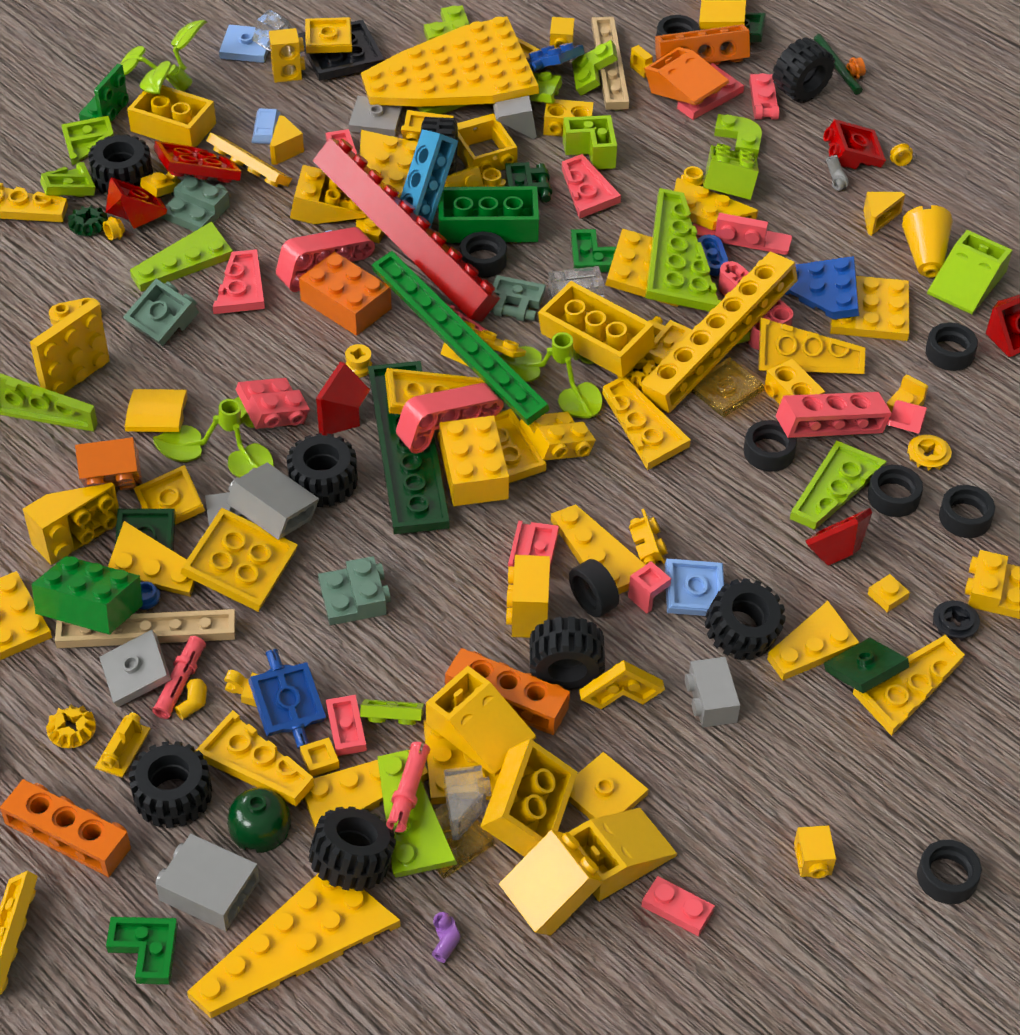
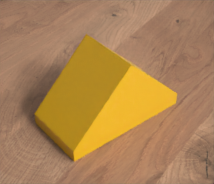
M279 115L270 143L271 165H277L304 152L303 133L285 116Z
M867 192L863 211L869 235L875 234L902 212L905 198L903 192Z

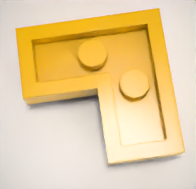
M623 660L598 678L593 679L589 684L581 688L579 692L582 701L603 709L622 695L643 705L663 692L665 687L663 680Z

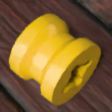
M355 344L345 351V360L347 361L346 365L359 378L367 376L368 366H372L371 350L365 345Z

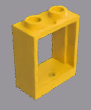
M494 113L457 123V155L466 168L479 166L482 175V172L488 168H495L500 171L505 169V163H517L518 147L502 124L496 121ZM492 139L499 150L475 156L469 145Z

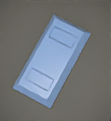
M258 109L252 143H271L279 115L281 114L279 110Z

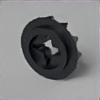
M946 601L939 604L934 610L933 626L938 628L939 634L948 635L949 639L954 637L962 642L966 637L972 638L979 629L980 618L973 607L964 602ZM952 615L957 622H961L959 627L954 622H950Z

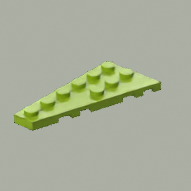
M659 188L645 298L711 311L721 300L717 298V288L715 283H712L709 274L710 267L702 244L697 240V230L692 225L690 219L691 212L685 195L682 192Z

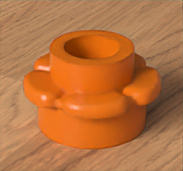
M852 57L846 65V68L857 80L866 73L865 64L861 57Z

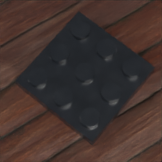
M363 20L351 22L352 52L306 54L305 32L298 33V37L303 38L304 52L319 81L362 72L385 61Z

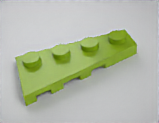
M211 221L131 268L130 274L139 290L143 292L146 291L155 279L165 284L167 281L170 282L228 261L233 251Z
M0 373V415L95 431L98 422L94 405Z
M836 441L792 509L790 519L816 530L870 482L874 472L880 467L886 466L887 461Z
M408 750L377 756L386 821L389 819L393 806L391 801L393 793L398 790L407 762ZM421 779L416 792L417 803L415 808L411 809L406 831L395 832L397 823L393 827L396 845L392 854L391 864L393 875L396 878L458 864Z

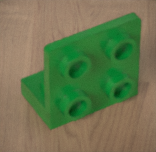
M117 64L94 89L95 96L79 113L80 121L109 116L111 122L122 108L127 105L129 96L126 89L123 65Z

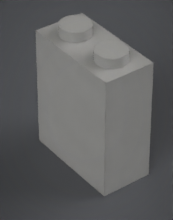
M267 462L258 468L251 469L249 473L240 478L236 477L229 486L228 490L230 493L226 503L279 540L312 519L319 498Z
M190 833L186 841L180 843L175 849L173 860L168 867L163 868L159 872L155 884L159 901L221 930L227 931L260 879L257 863Z

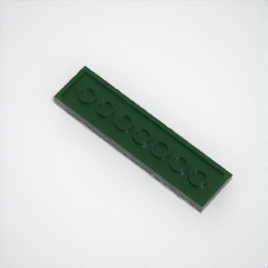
M421 361L368 366L393 533L395 535L449 529L450 521L434 434L430 445L423 452L418 454L412 453L396 434L401 414L389 413L385 381L386 369L422 372Z

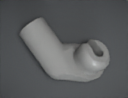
M838 156L828 157L826 162L833 180V188L836 191L846 189L849 179L841 167Z

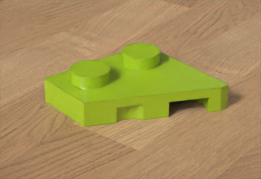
M109 116L61 125L72 165L88 157L91 147L96 145L97 141L104 140L107 136H114Z
M84 162L77 163L76 168L69 171L67 167H62L56 171H48L41 174L40 183L46 195L84 197L94 196L96 187Z

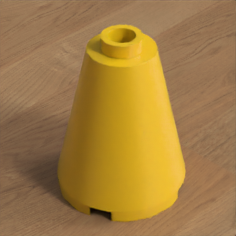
M931 205V209L923 210V206H919L908 211L903 216L902 228L918 273L928 278L937 276L946 258L953 220L951 212L944 207Z

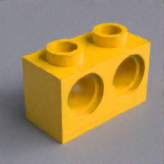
M297 29L269 31L274 82L302 80L301 70H305L304 56H300V52L304 51L303 38L298 37Z
M555 99V102L552 104L546 103L543 135L563 137V118L593 116L594 102Z
M793 359L767 370L764 389L768 396L772 397L779 405L783 396L825 394V391Z

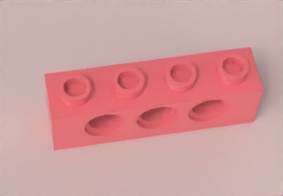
M879 392L786 395L781 400L776 418L787 438L883 433L892 413Z

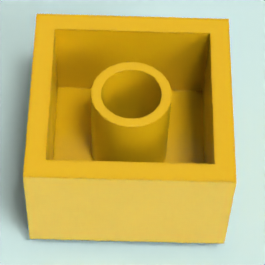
M515 555L514 566L508 567L506 625H512L511 637L530 638V634L535 630V627L538 624H544V621L548 619L550 556Z

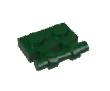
M529 162L505 163L507 187L537 186V192L542 201L549 202L551 200L552 187L548 183L550 175L545 164L540 163L536 168H530Z

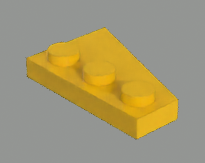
M123 522L108 567L140 575L141 582H151L158 589L191 597L196 582L181 574L182 566L187 559L129 523Z

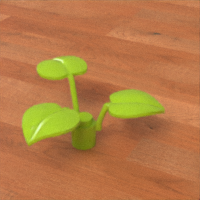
M199 20L188 23L173 38L171 45L174 47L173 52L179 66L172 65L170 61H164L156 66L142 56L146 49L143 46H137L131 49L120 63L123 65L124 75L129 74L137 66L138 62H144L153 70L149 71L140 82L139 86L143 91L160 94L162 84L166 78L175 89L184 92L191 86L193 80L184 71L187 67L181 60L179 50L183 49L198 30L208 22L206 20Z
M565 332L555 334L552 337V348H547V354L543 360L541 353L529 346L519 347L526 350V354L523 357L512 358L505 354L499 355L526 383L539 378V367H545L551 356L560 364L566 363L571 388L563 390L559 395L558 404L562 412H569L571 417L591 418L597 416L601 411L602 395L599 389L590 382L581 383L577 387L575 385L571 365L572 357L574 360L580 358L586 364L595 363L575 352L573 337Z
M240 397L225 399L220 402L219 415L213 416V422L203 439H201V433L196 428L188 425H182L179 432H164L153 437L155 446L164 456L177 462H190L202 455L201 446L207 443L215 427L219 424L225 431H235L239 451L232 452L228 457L227 463L233 475L240 478L249 473L251 469L258 468L267 462L273 466V458L267 448L258 443L250 444L244 448L242 444L240 425L243 423L247 427H255Z

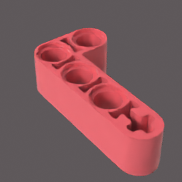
M358 227L291 238L282 245L276 275L292 292L300 291L299 277L333 252L353 262L368 258L373 253L375 244Z
M728 261L723 263L720 267L718 290L726 296L749 272L737 262ZM779 299L762 318L792 326L793 310ZM760 320L750 329V341H748L750 347L759 350Z
M486 383L415 396L405 403L396 428V434L412 453L418 454L430 445L434 431L440 429L439 422L486 416L495 417L502 410L504 403Z

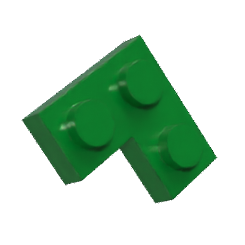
M571 229L570 237L574 273L609 272L616 247H598L596 229Z
M111 917L106 943L107 952L138 953L135 972L136 984L170 985L178 928L177 918Z

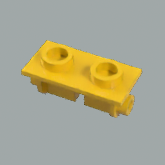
M642 509L644 517L632 519L629 525L634 543L638 545L636 549L639 558L644 564H648L651 561L656 564V562L662 561L665 566L666 559L664 555L668 554V550L663 539H658L657 533L661 532L655 517L649 518L646 511Z
M131 712L129 715L124 716L98 760L95 769L121 778L124 777L151 730L150 727L141 725V717L138 714Z

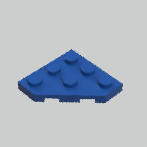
M854 256L796 264L798 281L785 293L786 295L792 294L798 297L799 302L812 309L817 307L823 310L825 315L833 320L859 316Z

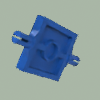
M573 42L559 45L560 47L554 48V45L547 46L539 51L528 53L529 57L526 59L533 72L538 69L541 70L545 66L561 64L585 54L583 45L575 46Z
M278 649L269 650L265 654L271 669L263 674L251 676L248 682L266 736L292 732L297 749H300V746L309 744L304 729L309 725L323 722L326 719V715L308 663L305 662L294 666L282 665Z

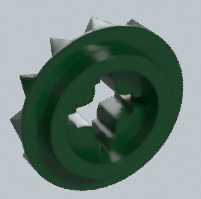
M91 205L89 208H84L82 206L80 210L75 209L72 215L68 216L69 229L81 236L98 234L103 231V222L108 220L107 213L103 212L101 207L94 208Z

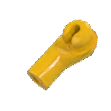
M191 679L187 683V700L174 708L181 720L186 719L205 706L207 686L202 679Z

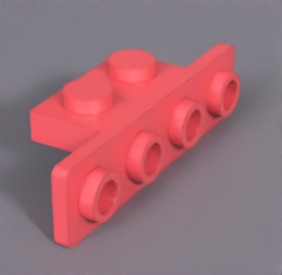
M719 213L716 230H710L693 223L697 230V238L708 234L715 235L725 244L767 252L771 251L776 254L787 255L792 241L791 235L767 231V221Z

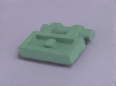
M496 275L493 286L495 287L494 292L500 297V300L490 312L494 313V316L503 317V315L516 317L518 321H535L537 311L529 310V307L534 309L540 308L545 295L546 285ZM507 303L515 304V305H519V307L509 306V305H506V304H507Z

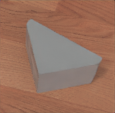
M529 96L499 101L493 105L496 121L532 139L537 137Z

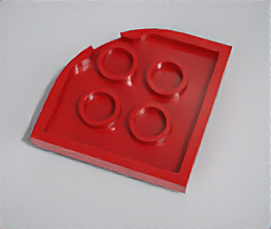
M155 141L154 152L171 175L182 177L184 174H190L202 180L213 177L225 183H231L232 180L240 181L241 170L232 160L222 155H219V159H217V155L205 149Z

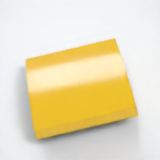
M133 389L126 414L125 432H179L184 421L183 410L188 400L187 390Z

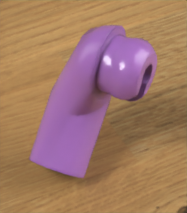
M440 912L433 919V924L436 927L440 941L433 950L432 956L437 961L445 963L459 943L460 933L454 918L446 912Z

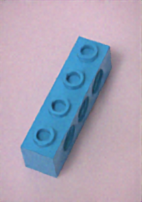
M422 129L400 199L409 202L415 208L413 212L417 216L420 215L432 225L458 140Z

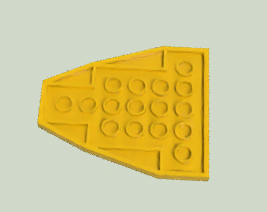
M507 16L495 17L492 20L483 22L476 21L470 25L459 27L404 50L361 73L370 105L425 107L494 104L499 101L539 94L538 83Z

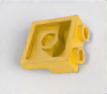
M569 412L544 414L530 425H527L522 419L519 423L543 461L589 456L596 441L585 423L575 422Z
M980 550L978 557L972 556L968 573H972L973 578L968 577L964 593L970 595L968 605L974 609L1020 619V566L1007 564L1008 556Z

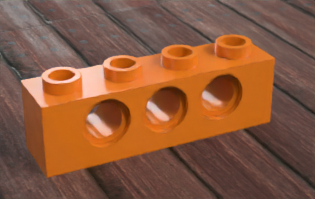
M742 24L655 36L656 61L674 49L681 47L693 50L710 65L712 63L718 65L721 61L726 60L740 62L743 58L750 57L749 29ZM729 42L728 47L725 50H721V45ZM702 45H707L703 53H698Z
M460 649L445 673V685L465 667L469 666L492 683L527 725L554 736L569 709L570 691L565 690L560 685L540 680L530 673H523L513 669L505 663L483 657L478 652Z
M22 779L0 806L6 825L107 877L111 876L131 849L128 832L122 825L116 822L111 824L101 819L95 811L91 809L84 810L76 806L69 798L65 796L58 797L50 793L46 787L39 783L32 784Z

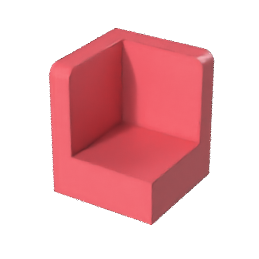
M896 400L887 425L920 434L927 407Z
M651 561L630 575L628 598L648 614L652 611L653 598L671 585V578Z

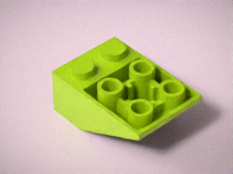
M717 143V146L711 145L703 188L751 200L759 173L757 157L753 156L754 153L748 150L740 149V152L730 150L731 147L725 144Z
M966 230L954 245L928 289L927 294L973 314L1007 272L1012 249Z

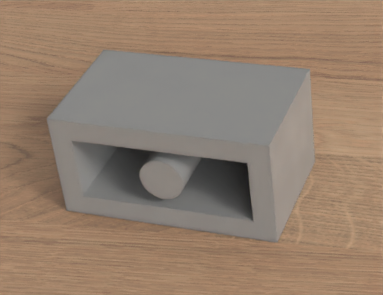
M726 657L691 661L689 674H685V685L688 692L692 691L694 716H699L702 728L737 723L740 703Z

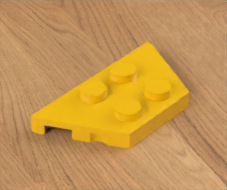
M680 178L676 179L674 191L684 193L691 212L690 219L693 223L710 230H716L719 213L757 219L758 210L730 199L726 195L710 191L707 188H703V186L695 185Z

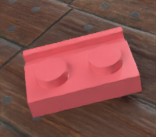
M518 520L508 567L514 566L515 555L550 556L551 570L559 526L535 522L523 524V521Z

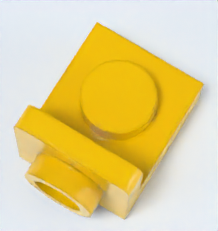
M906 374L902 378L899 390L886 403L891 413L896 400L923 406L928 385Z

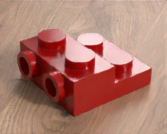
M834 119L824 132L823 140L828 142L830 146L829 156L837 155L841 167L857 169L859 164L863 163L868 166L873 165L881 168L886 161L876 132L873 129Z

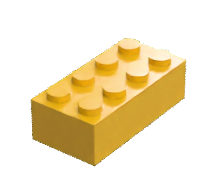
M570 281L538 312L541 334L550 339L560 332L570 334L573 337V347L577 354L621 378H624L655 346L654 324L573 281Z

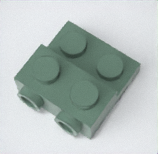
M187 175L174 188L175 197L165 206L167 213L161 216V218L194 232L211 221L214 223L230 207L228 191L220 184L213 186L208 184L206 180Z
M155 279L123 318L127 323L163 346L177 329L184 331L199 311L195 307L197 302L186 293L182 296L178 293L179 290L167 281L164 284Z
M374 556L346 561V569L318 574L329 626L387 615L386 603L391 602L388 585L382 586L381 580H385L382 563L376 564Z

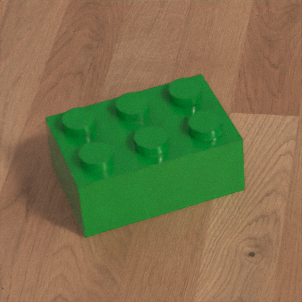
M65 556L32 583L35 614L109 635L143 606L140 575L102 566L99 563L87 562L73 556Z

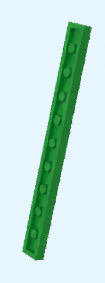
M393 251L372 264L373 271L527 425H530L549 411L548 403Z

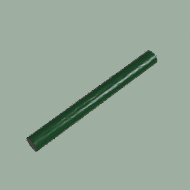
M817 34L814 40L833 55V58H835V69L853 93L859 95L863 90L822 35Z

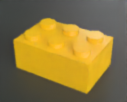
M164 85L161 87L160 94L143 91L127 108L131 132L162 142L197 147L216 125L214 101Z
M494 416L439 422L440 448L453 506L509 499V475Z
M532 739L514 746L506 754L480 827L525 857L550 830L558 831L578 772Z

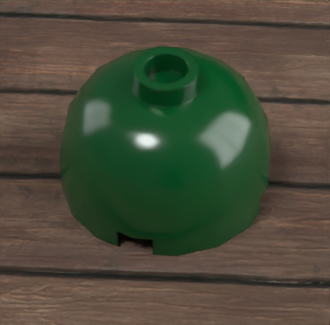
M252 788L245 790L237 796L229 807L228 831L232 841L243 850H246V848L255 849L256 853H264L276 849L285 842L291 827V814L285 800L275 791L267 788Z

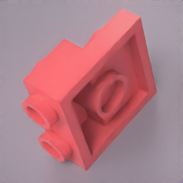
M287 378L238 382L235 389L255 429L304 424L310 411L301 391L292 390Z

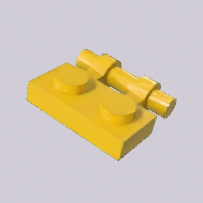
M659 316L649 320L648 322L654 324V336L656 337L655 346L646 354L647 360H654L659 365L662 359L666 358L676 348L677 344L688 336L692 329L672 320L664 326L662 325L663 320Z

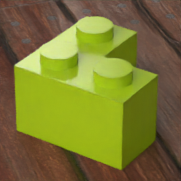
M611 115L563 118L562 140L565 155L589 154L590 163L596 169L616 168L617 142Z

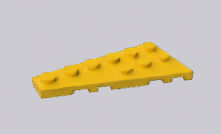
M318 873L187 991L188 998L205 1014L213 1018L248 1001L250 996L266 988L271 990L279 986L281 981L293 975L298 977L343 955L345 950L361 942L364 945L374 940V936L388 929L392 931L401 927L400 919L364 889L363 891H355L354 889H349L348 891L343 890L340 886L334 887L329 885V881L320 879Z

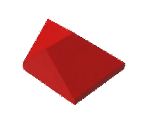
M111 177L105 213L129 220L133 229L167 213V208L160 197L153 196L142 187Z
M1020 295L999 300L995 304L985 333L1007 357L1020 353Z
M339 362L316 397L319 433L325 436L328 433L334 434L359 427V407L370 391L367 385L343 362Z
M868 508L821 529L805 540L808 547L828 566L855 554L861 548L872 511Z

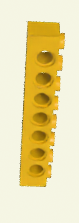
M770 251L741 279L731 292L726 294L725 298L715 308L711 309L709 314L693 328L683 341H680L676 348L666 358L662 359L660 364L641 382L643 394L657 408L670 413L749 332L760 318L798 281L795 262Z

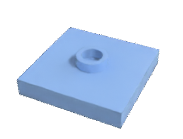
M228 25L219 51L220 59L265 63L270 48L269 31H273V29Z
M668 558L665 561V573L671 578V585L666 588L667 613L706 616V612L715 596L724 586L723 563Z

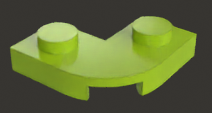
M718 114L714 136L737 139L735 151L740 152V149L748 150L754 153L753 156L758 157L762 137L760 126L748 118Z

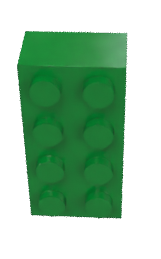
M537 186L443 188L438 206L439 233L446 238L447 241L445 243H461L466 236L481 231L497 234L505 242H538L539 209Z

